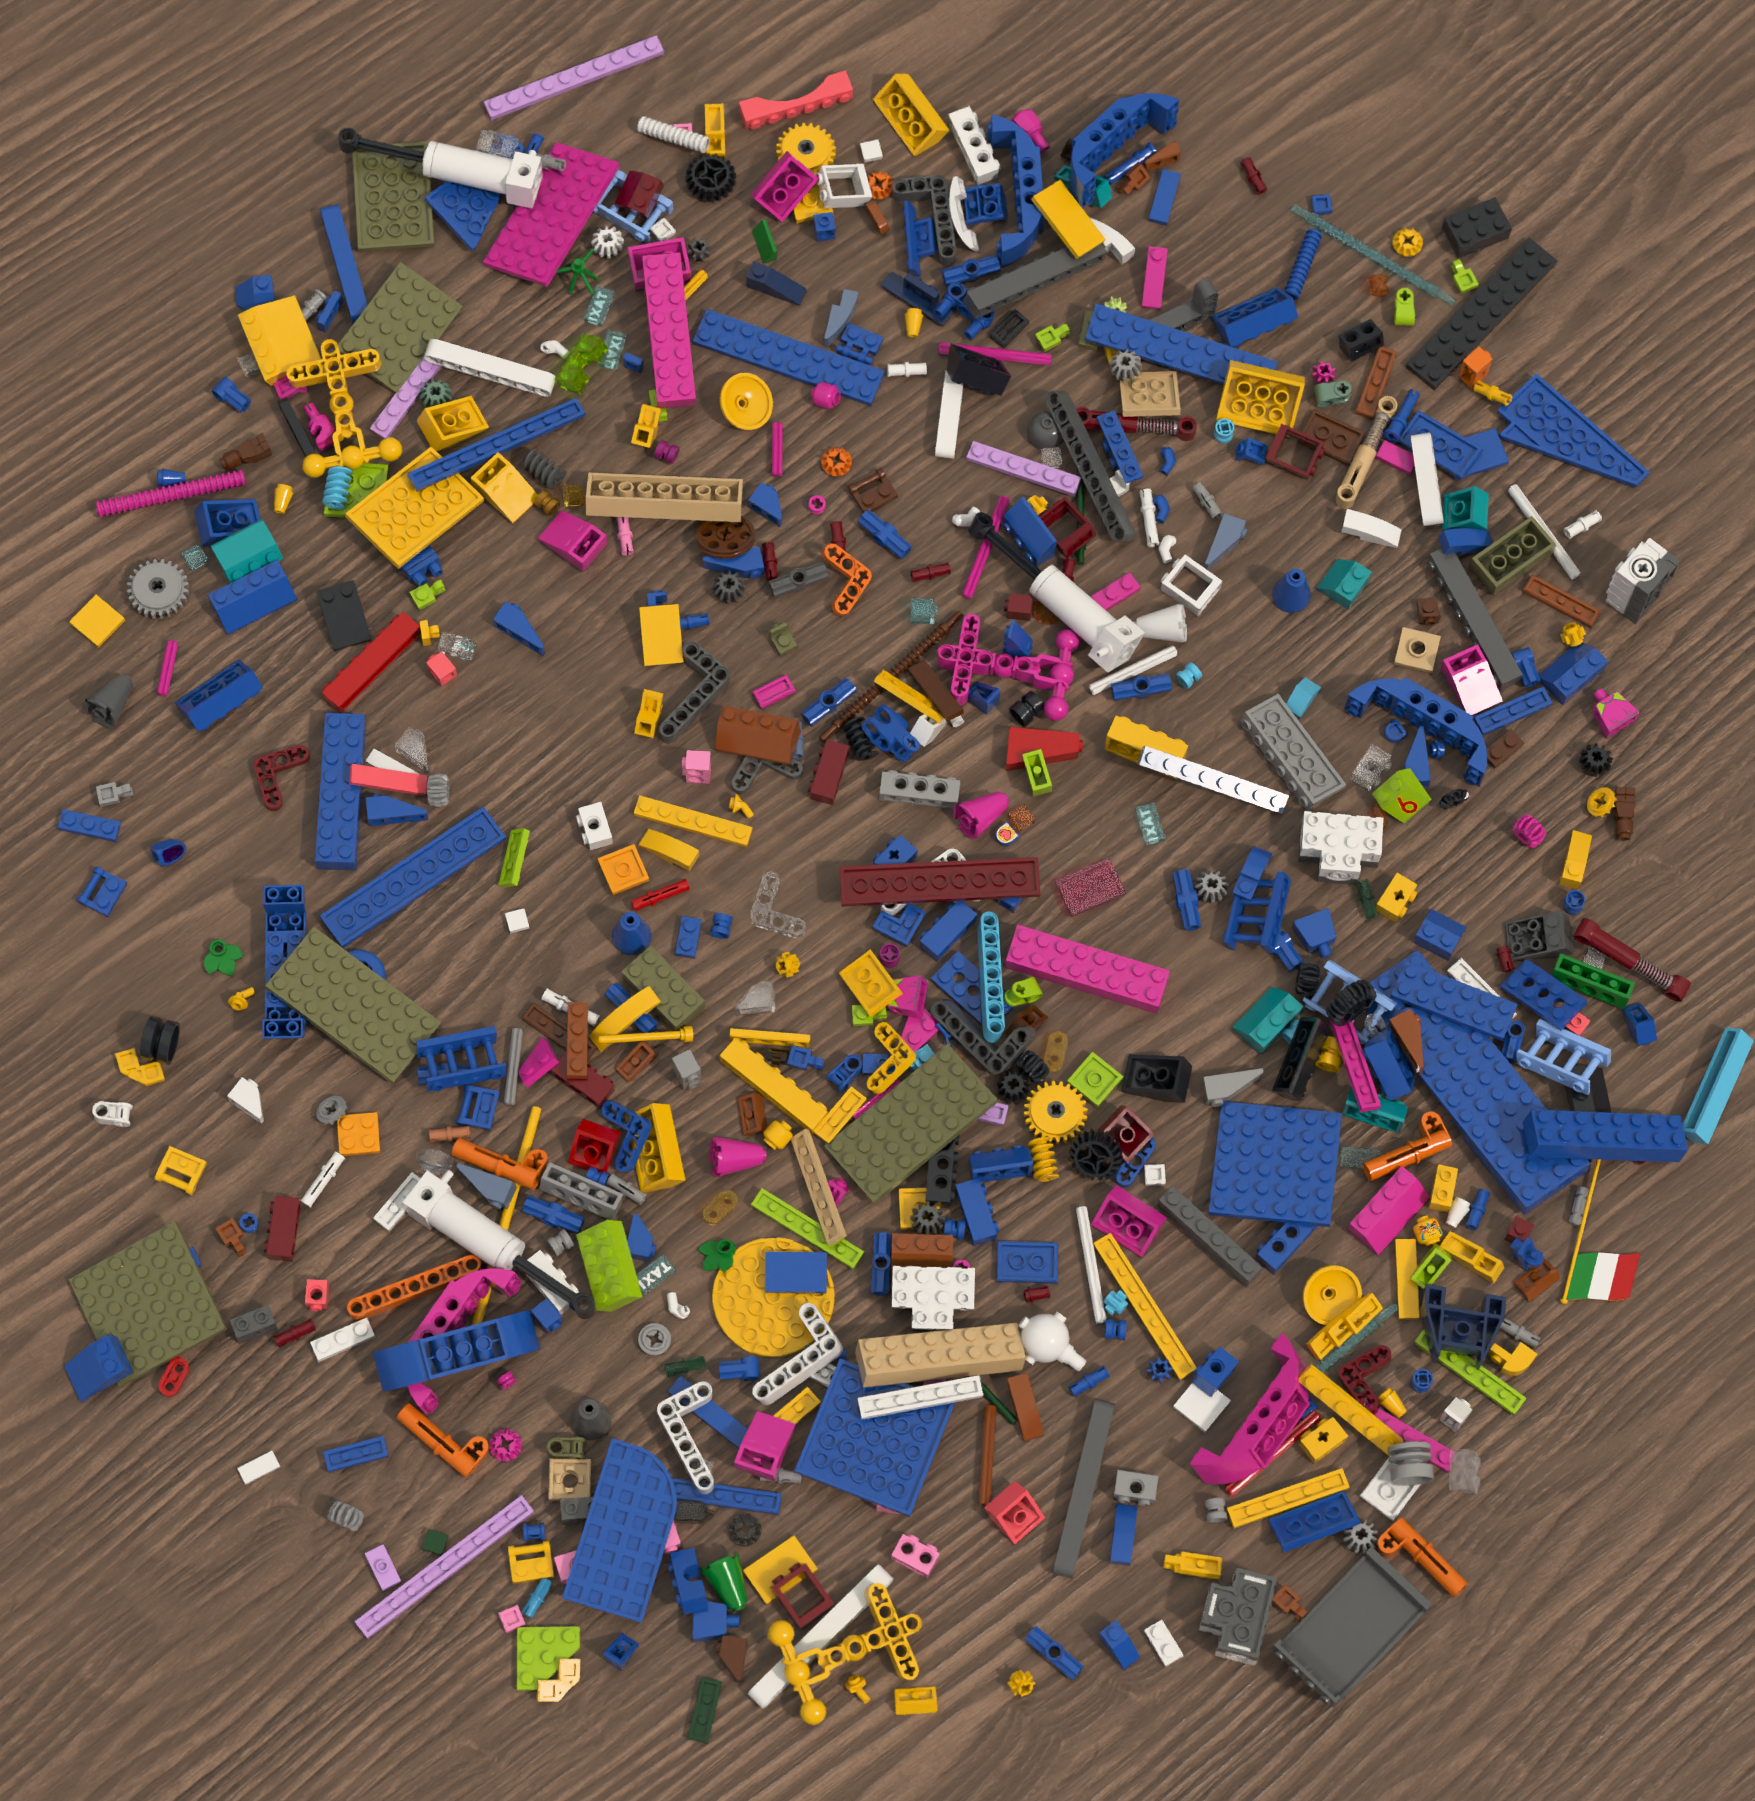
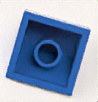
M1431 909L1417 932L1413 943L1449 961L1467 927Z

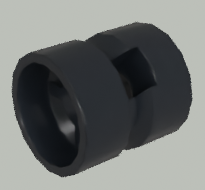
M1029 691L1021 697V701H1016L1009 707V712L1019 725L1026 727L1033 721V716L1038 717L1044 712V703L1037 694Z

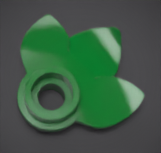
M217 939L209 945V954L204 959V966L208 974L219 970L225 975L232 976L235 971L234 960L242 958L243 954L236 945H227L225 941ZM221 947V952H215L216 948Z
M723 1239L720 1242L709 1241L700 1246L698 1250L707 1256L702 1266L703 1270L714 1271L718 1268L722 1272L729 1270L733 1265V1256L736 1253L734 1242Z

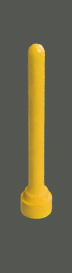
M683 1026L679 1031L599 1036L597 1041L600 1044L667 1039L693 1042L692 1026Z

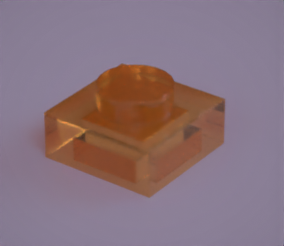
M1025 804L1008 813L1009 819L1018 832L1035 823L1034 817Z

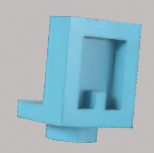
M928 1044L915 1052L916 1059L910 1066V1069L914 1072L934 1055Z

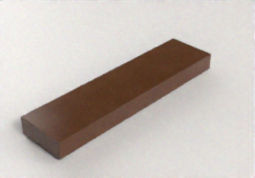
M925 660L908 668L911 677L946 722L964 714L963 708Z
M533 1002L521 1019L567 1051V1025ZM588 1040L587 1062L597 1050V1047Z

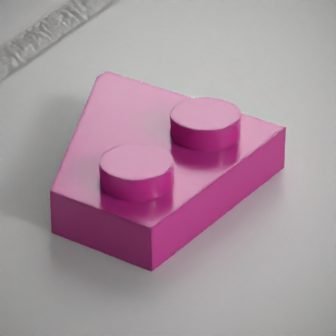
M924 1008L922 1018L908 1016L901 1037L916 1052L940 1031L936 1026L939 1021Z
M544 1037L540 1039L518 1071L523 1083L527 1087L559 1063L549 1042Z

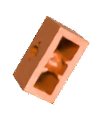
M1478 346L1463 360L1458 377L1471 389L1474 388L1478 380L1482 381L1488 375L1492 363L1490 353Z

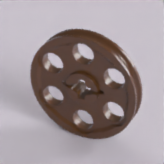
M742 516L741 522L704 521L697 530V543L700 550L706 555L718 559H730L741 556L748 552L755 542L754 527L748 519ZM717 523H723L722 526H715ZM736 524L743 525L741 527H734ZM707 533L711 534V536L708 537L702 536L703 534ZM742 536H749L748 539H741ZM712 545L718 546L717 548H714V549L709 548V547L712 546ZM732 546L737 547V549L730 550L728 548Z

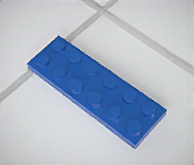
M1405 961L1391 994V998L1501 1041L1504 1040L1518 1005L1408 961Z

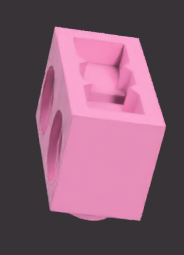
M687 750L686 757L682 758V776H686L687 783L710 784V752Z
M903 1534L891 1555V1560L928 1579L939 1558L940 1553L937 1552L938 1549L930 1544H926V1546L918 1542L919 1539L911 1534H908V1536ZM909 1545L913 1551L910 1554H904L901 1548ZM922 1555H928L931 1561L928 1564H924L919 1558Z

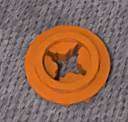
M871 172L867 176L873 199H884L892 193L893 180L887 172ZM875 180L879 183L883 182L882 189L879 186H875Z
M833 447L826 450L824 455H822L821 465L827 474L842 476L850 470L852 458L849 452L845 451L842 447ZM839 456L840 462L834 467L832 459H836Z

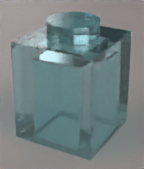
M911 599V624H934V618L938 617V605H934V599Z

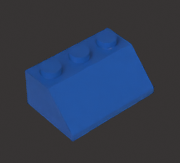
M1024 496L1021 497L1004 515L1002 526L1007 534L1013 536L1015 545L1019 549L1022 548L1025 552V558L1038 567L1055 556L1057 540Z
M1581 643L1568 649L1540 673V683L1564 705L1605 670L1608 660L1595 647Z
M1388 1027L1366 1042L1363 1054L1366 1060H1370L1373 1066L1372 1072L1374 1077L1380 1080V1088L1383 1095H1387L1389 1101L1411 1093L1416 1078L1391 1027Z
M1019 1145L1012 1147L1011 1150L998 1148L990 1153L977 1151L968 1157L971 1180L979 1178L980 1183L1032 1176L1033 1160L1029 1147Z

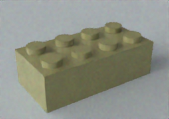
M1531 516L1471 559L1469 568L1494 596L1552 555L1556 543Z
M649 946L621 971L622 979L636 994L648 986L652 988L661 1000V1003L652 1010L673 1031L682 1029L683 1026H686L706 1008L705 1000L652 946Z

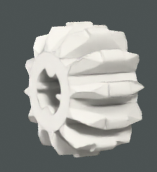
M605 226V230L598 228V233L593 234V240L591 241L594 252L599 253L601 258L607 255V258L610 259L611 254L617 257L618 251H622V245L624 244L621 232H616L615 227L611 230L607 226Z

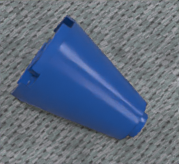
M1289 570L1274 585L1272 597L1275 605L1280 610L1294 613L1304 610L1309 604L1311 591L1302 570Z
M634 912L623 914L612 931V941L615 947L627 955L642 953L651 942L652 934L649 925Z

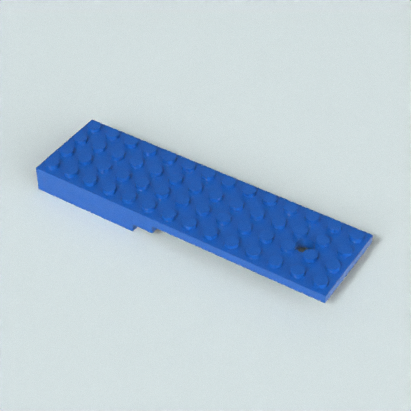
M1417 950L1370 982L1376 990L1398 1003L1394 1010L1384 1011L1377 1025L1383 1031L1388 1028L1389 1019L1408 1009H1411L1413 1014L1416 1013L1421 1020L1423 1072L1419 1075V1078L1451 1116V1121L1463 1135V1140L1522 1214L1526 1215L1585 1174L1589 1169L1590 1162L1588 1159L1530 1157L1523 1121L1531 1110L1547 1109L1491 1039L1483 1033L1416 1007L1406 1008L1403 1002L1391 998L1392 991L1405 961L1436 972L1419 950ZM1376 1001L1367 1009V1013L1370 1016L1373 1015L1378 1007V1002ZM1403 1051V1054H1404V1056H1405V1058H1406L1408 1064H1409V1065L1411 1066V1068L1415 1071V1069L1413 1068L1412 1064L1410 1063L1409 1059L1407 1058V1056L1405 1055V1053H1404V1051Z

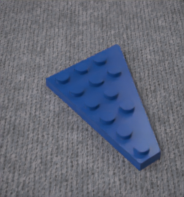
M511 135L487 153L513 159L515 151L523 153L524 147ZM446 181L425 197V202L469 250L473 252L503 194Z

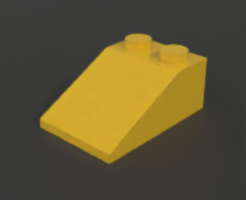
M472 396L425 408L416 420L430 446L436 452L451 448L489 428Z

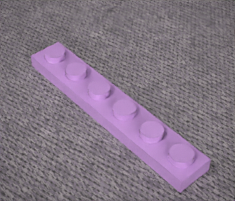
M423 358L370 427V432L381 439L390 437L421 395L420 389L424 387V383H430L442 366L429 363Z
M973 441L966 460L1073 497L1081 482V477L975 441Z

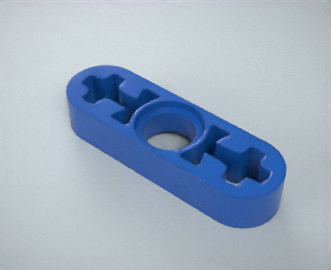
M1153 1137L1148 1141L1151 1148L1147 1147L1143 1154L1139 1151L1134 1156L1141 1159L1139 1166H1133L1130 1161L1128 1163L1124 1161L1118 1170L1115 1179L1120 1187L1127 1188L1132 1185L1154 1152L1156 1142ZM1129 1168L1131 1170L1128 1176L1129 1181H1121L1122 1177L1120 1175L1124 1176Z

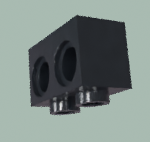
M1372 319L1338 335L1340 349L1351 362L1384 346L1383 332Z

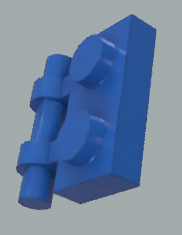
M848 323L841 338V342L847 345L842 346L838 344L836 351L842 353L844 357L848 358L849 356L857 359L858 362L871 365L874 358L868 356V354L877 355L883 342V337ZM852 348H857L859 350H862V352H857L855 350H852Z

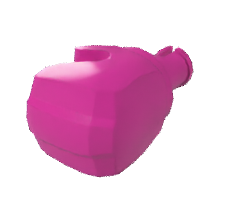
M1031 109L1018 111L1010 121L1017 124L1030 136L1035 146H1039L1041 154L1046 152L1050 145L1041 135L1043 127L1036 114Z
M309 403L312 411L309 410L307 405L303 410L310 419L308 428L311 431V435L315 437L321 430L316 438L318 449L322 452L334 446L333 433L336 432V428L326 414L320 415L315 404Z

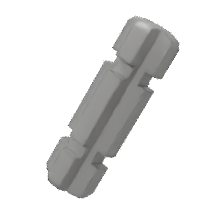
M1582 1186L1577 1188V1197L1574 1199L1571 1211L1573 1215H1570L1569 1223L1577 1226L1581 1224V1215L1584 1213L1587 1201L1585 1197H1588L1589 1193L1588 1188Z

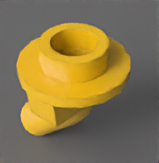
M738 794L730 798L729 809H732V813L741 809L747 819L754 815Z
M251 987L237 992L235 996L229 998L228 1003L235 1010H244L248 1006L245 998L254 995L255 991Z
M859 1675L849 1677L845 1684L849 1693L855 1692L864 1704L870 1701L871 1698L862 1688L866 1685L865 1678Z

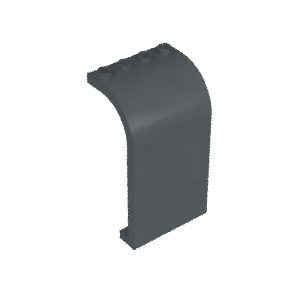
M1370 1547L1365 1555L1282 1641L1279 1639L1272 1648L1273 1654L1280 1661L1287 1663L1290 1671L1296 1676L1299 1675L1310 1690H1315L1326 1705H1331L1334 1708L1430 1609L1432 1603L1376 1550Z

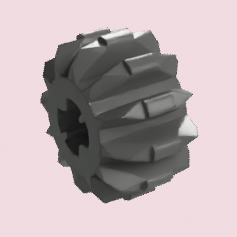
M730 570L727 572V575L721 572L720 577H715V583L712 585L715 590V597L720 596L719 600L721 602L727 599L728 604L731 602V599L737 603L738 597H743V591L746 589V585L743 584V577L738 578V572L731 575Z
M927 1201L925 1207L922 1203H919V1209L913 1208L912 1213L914 1215L910 1216V1220L914 1222L912 1228H918V1234L925 1231V1234L928 1235L929 1231H931L935 1235L937 1234V1229L943 1228L941 1223L945 1221V1217L941 1216L943 1214L942 1209L936 1210L938 1206L936 1203L931 1207L930 1202ZM924 1216H927V1218H931V1221H928L927 1219L924 1220Z

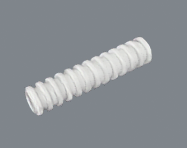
M645 116L638 122L639 133L654 136L661 140L664 139L670 143L679 144L692 150L695 149L701 153H705L709 147L710 141L707 136L699 135L692 131L688 132V130H683L676 126L673 127L670 124L652 120Z

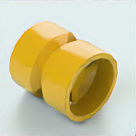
M1327 1036L1326 1041L1321 1046L1320 1050L1322 1052L1315 1065L1322 1070L1337 1073L1341 1069L1343 1060L1335 1037Z

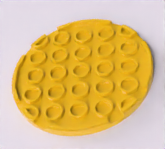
M761 1238L748 1242L736 1249L732 1267L726 1272L719 1270L713 1285V1309L720 1328L739 1348L762 1357L789 1356L804 1350L806 1345L810 1346L816 1341L800 1318L799 1310L801 1306L806 1303L813 1304L829 1324L834 1308V1286L827 1269V1294L765 1293L766 1252L813 1251L787 1238ZM814 1311L810 1312L807 1318H811L814 1315ZM825 1327L820 1328L817 1334H821Z

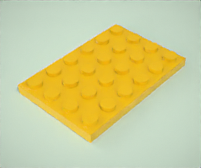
M432 447L424 451L345 514V517L398 569L484 502V497L459 473L416 492L407 474L442 458Z

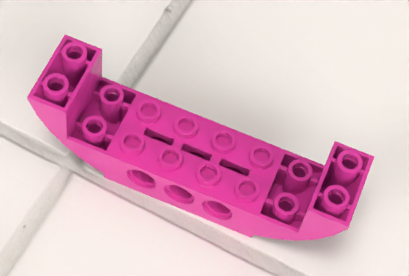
M492 1268L472 1272L457 1281L451 1280L408 1343L464 1328L466 1325L465 1320L469 1315L475 1313L478 1307L477 1303L481 1298L486 1297L490 1290L489 1286L510 1298L519 1291L521 1280L514 1271ZM422 1382L408 1386L412 1398L424 1414L428 1416L430 1412L433 1413L438 1406L439 1400L435 1393L423 1385Z
M1281 1333L1279 1338L1274 1341L1271 1348L1282 1365L1280 1373L1270 1383L1263 1397L1258 1400L1256 1407L1247 1416L1240 1430L1235 1433L1230 1444L1225 1447L1221 1457L1202 1447L1193 1456L1190 1464L1203 1483L1228 1484L1244 1479L1261 1468L1265 1469L1310 1405L1308 1401L1310 1391L1299 1382L1300 1374L1306 1369V1366L1284 1333Z

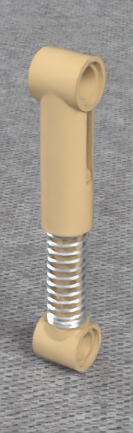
M1384 396L1379 400L1373 423L1362 445H1359L1341 486L1338 488L1336 504L1342 509H1349L1354 505L1358 492L1376 456L1375 449H1377L1380 438H1382L1383 432L1391 418L1395 416L1397 401L1391 396ZM1383 407H1389L1391 410H1384ZM1355 473H1356V474H1358V475H1357V477H1356V479H1355V481H1354V483H1353V486H1352V485H1351V482H1352L1353 477H1354V475H1355ZM1347 494L1350 498L1346 499L1342 495Z

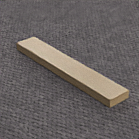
M804 1129L794 1135L791 1142L827 1245L832 1246L845 1238L846 1233L809 1129Z

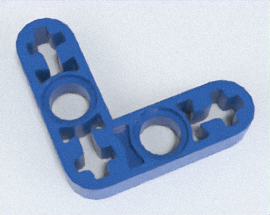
M609 1100L602 1105V1115L628 1130L616 1157L615 1167L620 1172L629 1173L635 1168L650 1133L651 1123L647 1118L619 1102ZM612 1107V1109L615 1110V1111H617L618 1113H617V1114L612 1113V1111L610 1110V1108ZM626 1113H628L629 1121L625 1124L623 1121V1117ZM632 1140L636 1141L634 1150L630 1149V1142Z

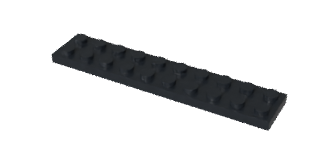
M1528 238L1406 363V367L1435 390L1549 273L1558 260L1532 239Z

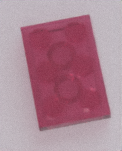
M1109 858L1055 880L1058 891L1071 917L1126 894Z

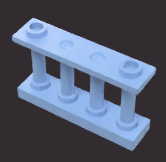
M618 170L592 214H598L632 234L639 242L644 241L648 244L651 242L649 229L661 213L667 215L672 213L673 201L660 194L649 219L646 220L642 227L632 223L637 216L636 214L630 212L624 218L617 214L620 208L614 204L610 209L601 205V202L612 187L618 185L622 188L626 180L627 174Z
M1328 960L1324 968L1327 969V976L1312 999L1304 997L1302 1000L1306 1003L1305 1007L1313 1012L1317 1010L1326 1017H1328L1326 1008L1318 1003L1334 978L1337 979L1339 977L1344 980L1342 989L1352 982L1361 980L1332 960ZM1375 988L1374 990L1377 992L1375 1001L1378 1002V1007L1362 1032L1355 1028L1359 1042L1363 1045L1371 1039L1368 1036L1384 1011H1392L1398 1004Z
M1539 1019L1536 1024V1037L1538 1038L1529 1051L1524 1052L1520 1049L1517 1051V1064L1522 1068L1534 1071L1586 1095L1590 1093V1080L1588 1079L1598 1065L1608 1067L1611 1062V1049L1565 1029L1560 1031L1542 1019ZM1545 1041L1555 1044V1047L1545 1060L1535 1056ZM1562 1049L1573 1052L1565 1066L1561 1068L1554 1065L1553 1062ZM1584 1057L1591 1060L1582 1075L1579 1076L1570 1072L1579 1058Z

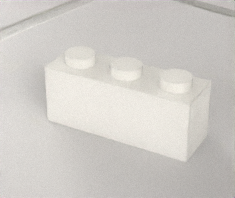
M539 1250L528 1259L529 1262L576 1294L579 1292L572 1283L569 1285L566 1282L565 1278L567 1277L564 1272L552 1265L554 1261L548 1253L543 1254ZM527 1275L541 1294L551 1302L560 1314H563L570 1308L568 1302Z

